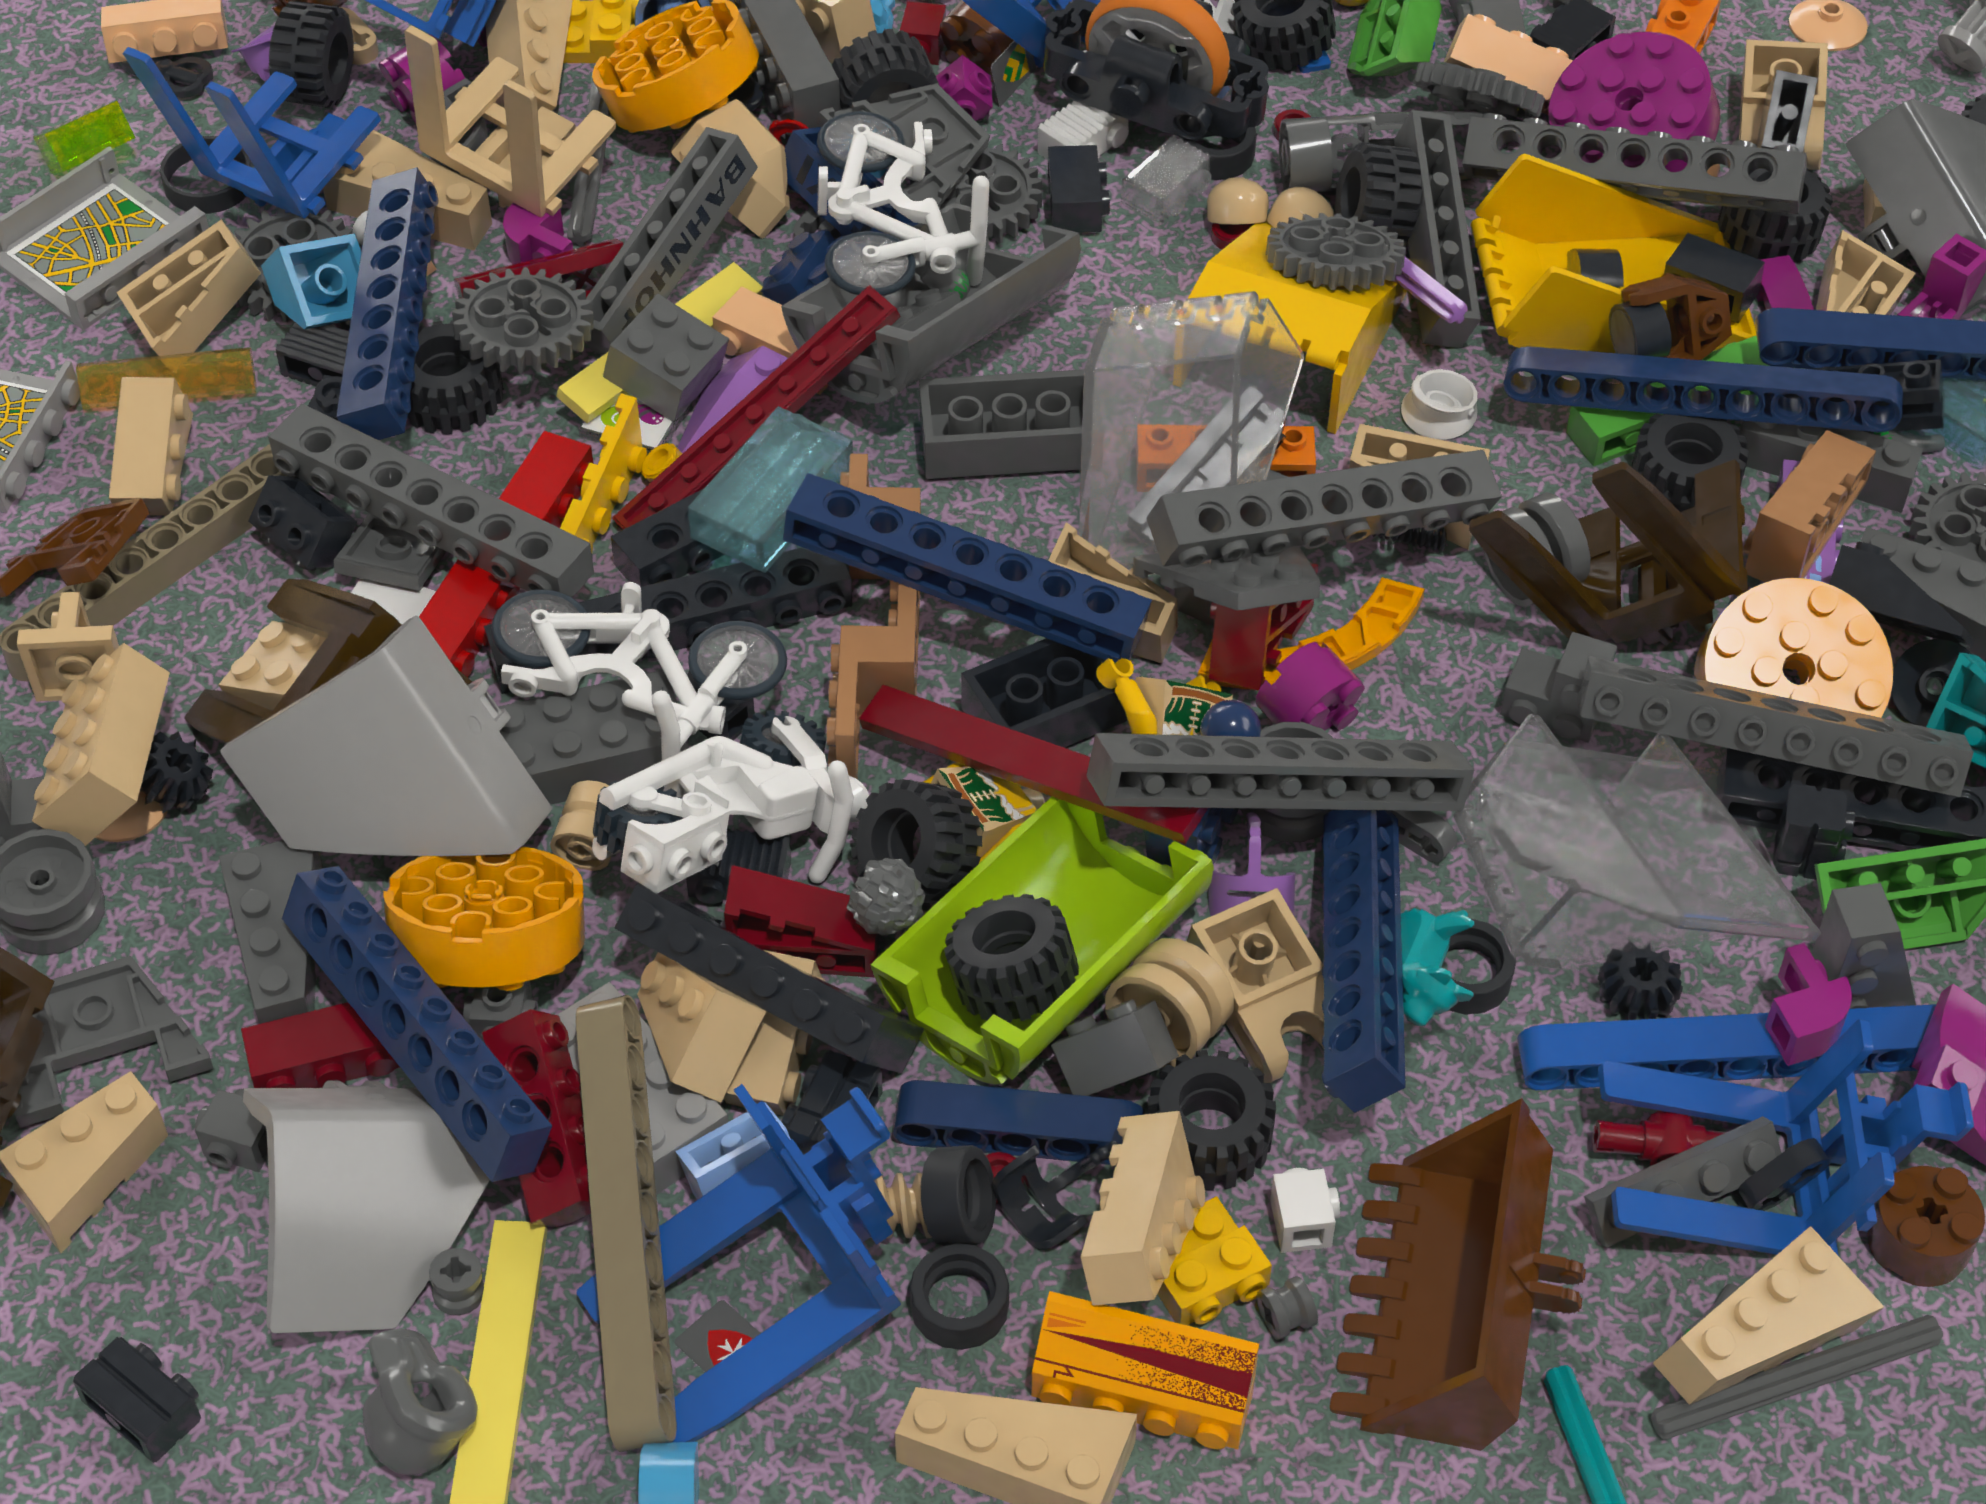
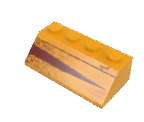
M1049 1291L1032 1369L1031 1396L1039 1398L1043 1403L1137 1414V1424L1143 1425L1151 1433L1161 1436H1169L1173 1433L1195 1438L1199 1444L1211 1449H1223L1225 1447L1239 1449L1253 1396L1259 1343L1108 1305H1092V1301Z

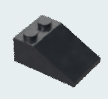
M1857 542L1855 548L1845 545L1841 546L1829 584L1854 597L1872 614L1878 623L1934 639L1950 640L1972 649L1975 640L1967 630L1890 560V556L1883 554L1884 549L1864 542Z

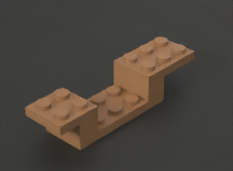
M850 454L849 472H841L840 485L921 514V488L869 487L868 454ZM849 565L851 579H886ZM891 580L890 602H898V604H891L888 614V626L841 625L840 644H831V672H838V674H833V680H829V708L836 710H831V716L827 717L828 767L833 761H842L847 767L848 775L857 780L860 739L859 717L883 684L917 696L920 591Z

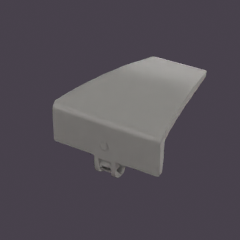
M414 616L404 622L373 653L228 742L220 750L226 762L291 849L389 856L512 854L528 841L552 810L548 800L499 732L510 720L511 716L505 708L499 709L487 692L489 685L484 678H479L466 685L418 616Z
M328 1080L323 1088H244L243 1103L252 1116L264 1124L267 1129L269 1178L267 1328L273 1333L396 1329L430 1280L429 1269L431 1262L438 1254L449 1250L490 1179L417 1088H388L379 1081H365L362 1086H347L338 1080Z

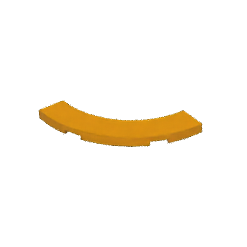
M1381 577L1368 601L1353 614V619L1336 631L1333 628L1319 635L1300 640L1297 646L1276 649L1282 651V657L1277 665L1267 663L1264 670L1265 680L1273 685L1281 676L1276 667L1293 652L1312 642H1317L1320 647H1322V643H1325L1350 670L1361 666L1389 647L1405 631L1422 603L1425 589ZM1211 641L1198 671V676L1202 675L1205 678V683L1215 681L1223 687L1249 689L1208 679L1212 650Z

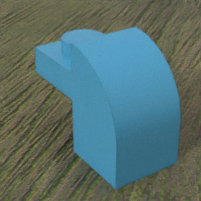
M698 1442L643 1444L639 1462L638 1503L698 1504Z

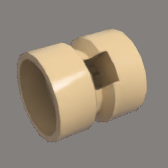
M587 780L577 782L571 787L562 811L563 816L560 817L550 846L554 855L568 861L575 868L590 871L601 870L608 866L611 857L605 860L597 859L592 851L593 838L597 837L593 835L598 794L600 795V790L604 786H609L605 783Z

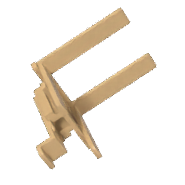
M410 25L404 33L420 151L458 171L463 177L498 194L499 206L502 208L510 207L512 203H515L541 218L545 213L553 216L563 205L562 200L557 198L556 195L578 170L590 175L599 165L598 159L592 157V155L616 129V121L597 110H592L577 127L575 123L543 106L537 110L536 94L514 82L519 76L518 67L500 57L494 58L468 87L464 86L454 96L455 101L446 110L438 42L434 37ZM502 93H504L505 108L494 103ZM482 116L498 125V127L474 152L458 143V141Z

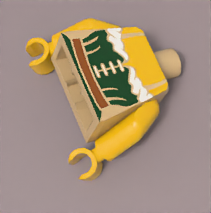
M1108 658L1096 670L1097 678L1103 686L1110 689L1115 688V693L1126 713L1132 734L1200 735L1201 721L1208 709L1218 702L1232 700L1233 694L1221 692L1220 685L1215 681L1205 684V678L1202 675L1197 676L1186 684L1145 677H1136L1135 680L1129 679L1133 674L1134 667L1130 660L1121 658L1115 664L1112 659Z
M957 762L952 763L946 768L937 769L935 775L923 781L956 789L962 793L961 799H967L974 807L971 815L978 816L981 824L976 829L977 835L982 836V847H977L976 856L981 857L979 863L1044 804V797L1041 792L1030 788L1021 789L1016 783Z

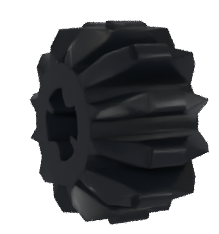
M161 731L154 735L140 791L146 794L145 805L156 801L159 803L163 813L170 810L173 806L178 811L183 812L192 803L202 799L207 792L206 788L212 779L214 770L206 765L209 753L196 751V739L186 743L182 740L179 731L171 734L169 738Z
M1629 940L1624 946L1623 951L1613 948L1607 955L1606 962L1600 967L1597 978L1600 985V1001L1611 1003L1609 1008L1611 1016L1624 1011L1628 1013V1020H1636L1637 1016H1642L1643 1019H1657V1015L1667 1018L1673 1011L1674 1004L1680 999L1683 990L1682 981L1680 980V964L1670 963L1669 950L1660 953L1654 952L1650 941L1643 949H1638Z

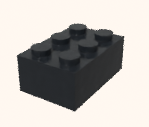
M1047 638L961 673L962 709L965 713L1061 747H1067L1127 721L1126 713L1115 693V688L1110 689L1103 686L1097 678L1096 670L1106 660Z

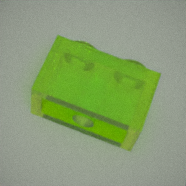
M117 100L99 105L33 136L52 174L67 171L84 163L109 146L115 148L136 138Z

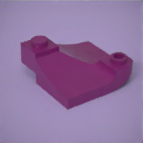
M1952 984L1941 992L1912 1067L1918 1070V1074L1912 1088L1918 1084L1949 1090L1957 1082L1967 1085L1974 1127L1958 1142H1950L1986 1166V1006L1955 984Z

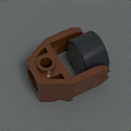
M1664 273L1662 277L1627 286L1621 290L1623 303L1615 304L1609 314V331L1617 354L1702 360L1732 335L1728 294L1706 282L1675 276L1671 273ZM1666 300L1667 315L1660 303L1661 301Z

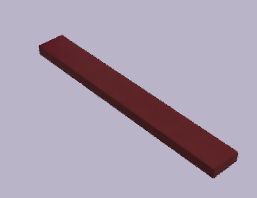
M870 285L866 287L612 517L615 524L621 530H624L723 479L876 340V331L886 325L891 326L901 317L897 308Z
M884 684L859 717L862 729L1183 844L1187 843L1208 808L1104 806L1086 776L1090 761L1089 756Z

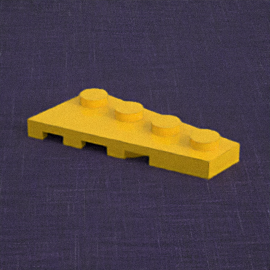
M621 393L615 404V409L619 412L615 427L606 425L599 440L603 447L598 465L588 464L583 475L581 487L582 500L573 498L560 529L589 542L591 553L597 536L605 534L608 530L611 512L617 503L621 504L626 499L629 482L635 472L640 473L642 471V464L647 456V450L642 445L637 398Z

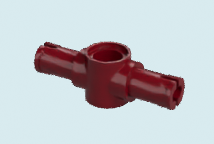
M1657 1111L1651 1114L1647 1120H1642L1639 1125L1597 1120L1593 1129L1592 1146L1595 1153L1637 1155L1639 1160L1650 1161V1166L1726 1132L1706 1131L1704 1125H1693V1119L1689 1115Z

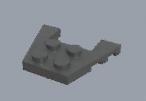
M937 83L889 94L888 100L870 104L867 100L853 102L850 109L837 112L834 111L833 107L823 109L819 112L818 124L822 127L830 119L847 112L861 111L879 114L890 119L899 127L904 136L905 146L909 148L914 146V122H922L923 129L932 130V154L925 155L924 178L902 191L912 201H923L926 198H933L937 202L938 207L941 206L988 147L990 135ZM867 120L842 122L834 126L828 133L840 146H843L852 140L854 126L865 124L870 129L875 128L882 136L896 141L895 136L888 128Z
M1300 546L1289 547L1283 552L1274 555H1266L1264 551L1252 553V557L1234 561H1224L1223 558L1211 559V563L1188 568L1182 567L1181 564L1163 566L1159 553L1133 557V574L1135 576L1145 579L1148 578V574L1160 575L1161 585L1172 589L1193 586L1194 596L1237 611L1316 599L1320 596V579Z
M128 956L52 979L55 982L42 1011L32 1015L44 1023L42 1028L44 1035L21 1085V1102L14 1113L20 1128L57 1117L65 1111L55 1072L152 1042H158L169 1082L213 1069L212 1061L207 1049L203 1044L200 1045L182 1018L172 1011L165 1002L161 992L135 960Z

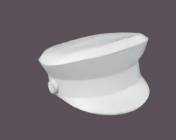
M1443 369L1427 371L1416 376L1412 382L1411 390L1403 398L1401 404L1403 419L1409 428L1421 436L1439 440L1456 438L1468 432L1477 419V390L1470 380L1454 371Z

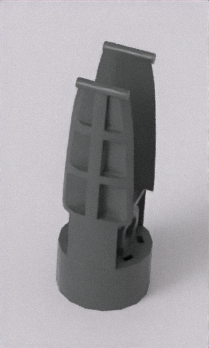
M1482 110L1479 112L1428 111L1450 114L1452 125L1469 124L1471 116L1482 117L1483 114H1487V112ZM1379 112L1283 119L1279 131V163L1284 191L1293 187H1306L1315 190L1317 193L1336 192L1337 183H1332L1333 169L1341 172L1344 161L1337 157L1338 150L1344 151V144L1352 149L1360 142L1395 146L1394 138L1369 139V130L1400 129L1410 112ZM1357 124L1358 139L1346 133L1335 134L1331 137L1329 126ZM1458 167L1460 180L1469 179L1465 175L1464 168Z

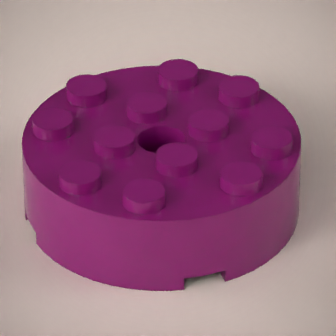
M1658 32L1620 33L1590 47L1573 60L1562 72L1553 88L1549 102V123L1555 126H1564L1565 123L1576 122L1585 124L1592 130L1606 131L1608 127H1621L1629 130L1631 134L1647 135L1652 131H1660L1670 134L1675 139L1689 140L1692 136H1705L1715 141L1720 125L1719 102L1705 61L1692 46L1683 40ZM1591 150L1584 154L1582 160L1587 163H1595L1602 158L1603 153ZM1631 155L1625 159L1623 164L1627 167L1635 168L1640 166L1645 161V158L1640 155ZM1675 159L1667 163L1665 168L1670 172H1679L1687 166V163L1683 160Z

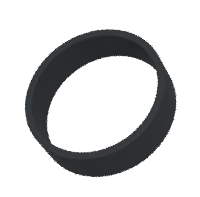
M202 136V137L204 138V140L206 141V143L208 144V146H210L211 143H212L218 136ZM181 143L171 149L162 160L160 175L166 197L175 207L187 212L195 206L205 214L217 213L234 207L246 198L242 191L231 186L207 194L187 193L172 186L169 182L175 171L192 160ZM242 149L234 160L252 167L248 155Z

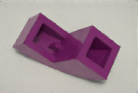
M1956 233L1932 255L1922 292L1901 310L1897 316L1959 320L1986 272V250Z

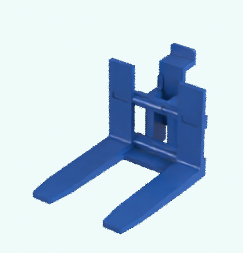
M743 1084L735 1088L734 1092L769 1144L770 1149L659 1226L664 1287H667L778 1212L785 1214L832 1283L699 1376L674 1397L677 1432L672 1443L695 1442L727 1425L901 1305L863 1244L864 1241L871 1237L877 1245L894 1232L886 1220L894 1214L875 1183V1180L881 1177L882 1174L869 1153L888 1140L890 1132L860 1088L855 1087L851 1089L849 1093L852 1098L821 1119L827 1129L823 1133L825 1139L813 1145L812 1149L804 1155L794 1140L788 1138L763 1101L756 1104ZM595 1274L579 1287L576 1293L592 1319L600 1325Z

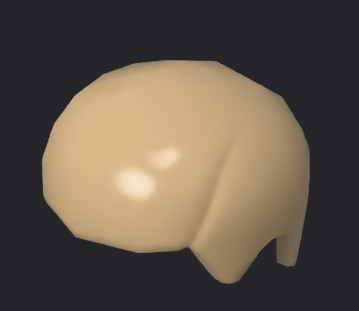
M1243 177L1228 178L1218 183L1208 195L1207 219L1211 223L1233 225L1265 222L1269 208L1268 194L1257 182Z
M1293 187L1281 192L1276 198L1267 215V221L1273 228H1277L1278 222L1288 223L1289 217L1302 220L1303 214H1307L1313 218H1318L1319 213L1332 217L1334 212L1327 200L1315 190L1306 187Z

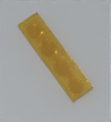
M251 347L78 363L76 366L82 409L119 406L122 377L175 378L182 393L187 394L188 399L256 393L257 391Z

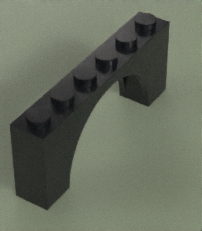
M636 884L614 927L615 929L862 1063L899 1073L903 1072L924 1028L885 1007L846 992L758 948L720 925L722 920L694 905L662 892L655 893L645 886Z

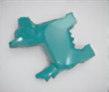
M1412 908L1410 911L1405 910L1401 913L1403 1009L1407 1021L1417 1026H1425L1434 1015L1449 1011L1458 1002L1470 1001L1474 995L1472 991L1457 985L1451 979L1452 973L1449 970L1441 968L1449 949L1450 937L1474 926V921L1468 917L1467 911H1452L1434 916L1423 909Z

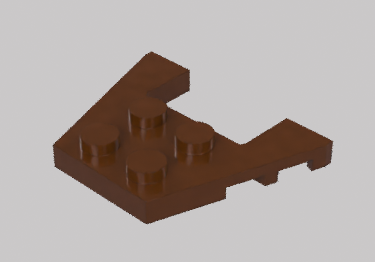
M142 498L85 508L39 539L40 544L34 547L36 552L14 556L8 560L6 564L8 570L0 576V598L7 597L35 572L54 567L57 568L58 573L67 586L94 581L128 539L138 531V527L149 515L150 511Z

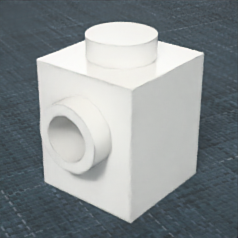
M1293 1168L1280 1174H1273L1270 1202L1281 1253L1332 1247L1335 1219L1340 1218V1202L1336 1187L1328 1188L1324 1169L1307 1170L1305 1168Z

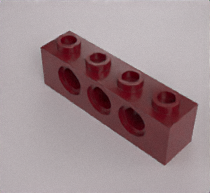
M529 1009L482 1032L486 1046L547 1120L551 1111L549 1122L552 1128L534 1172L519 1175L531 1224L563 1227L591 1214L583 1107L580 1095L581 1082L578 1073L572 1065L567 1046L569 1036L566 1027L560 1020V1016ZM564 1158V1163H563V1167H562V1170H561V1162H562V1159Z

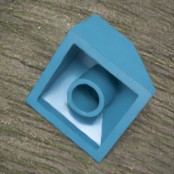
M355 233L278 247L261 265L274 305L303 329L351 320L361 259V249Z

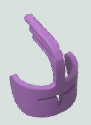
M1247 813L1248 873L1240 876L1213 871L1212 881L1208 888L1210 916L1251 899L1250 896L1228 895L1227 891L1268 892L1275 888H1278L1291 912L1294 914L1295 873L1288 872L1286 875L1265 876L1261 874V821L1256 813Z

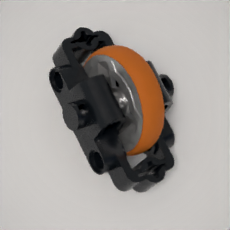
M1073 0L1066 5L1064 10H1056L1047 16L1044 43V72L1048 76L1060 80V88L1063 93L1076 102L1192 141L1200 140L1207 131L1226 138H1238L1246 132L1247 128L1256 127L1264 121L1269 90L1267 81L1268 65L1260 59L1251 57L1248 45L1241 38L1221 31L1213 18L1212 5L1204 2V0H1101L1098 4L1086 0ZM1081 36L1085 37L1086 50L1080 51ZM1223 86L1232 87L1230 102L1217 97Z

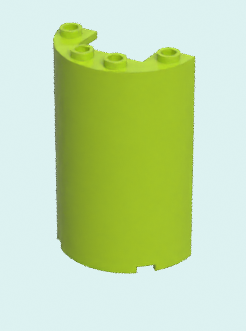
M1051 796L870 965L882 993L894 1011L900 1013L905 1009L910 1021L924 1028L919 1040L958 1071L971 1078L989 1084H1002L1008 1078L1013 1080L1135 961L1149 944L1153 943L1209 888L1214 871L1212 859L1199 850H1192L1173 841L1168 846L1172 867L1166 864L1161 865L1141 855L1135 848L1124 846L1108 838L1102 814ZM1013 894L1014 897H1020L1023 894L1033 895L1034 899L1043 897L1050 900L1051 906L1057 905L1066 920L1079 966V975L1075 976L1076 981L1042 1014L1036 1013L1031 1015V1019L1021 1021L1019 1018L1013 1019L1009 1023L993 1014L986 1021L981 1019L980 1014L972 1015L967 1011L966 1005H962L945 956L944 948L947 947L945 939L948 933L953 932L952 925L957 919L965 918V912L971 908H978L983 905L982 902L993 899V901L1002 899L1005 895Z

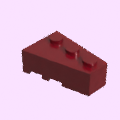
M734 865L731 866L724 911L727 930L762 950L815 960L820 974L875 978L870 964L878 958L880 935L868 934L863 927L856 923L853 919L854 915L847 909L850 895Z

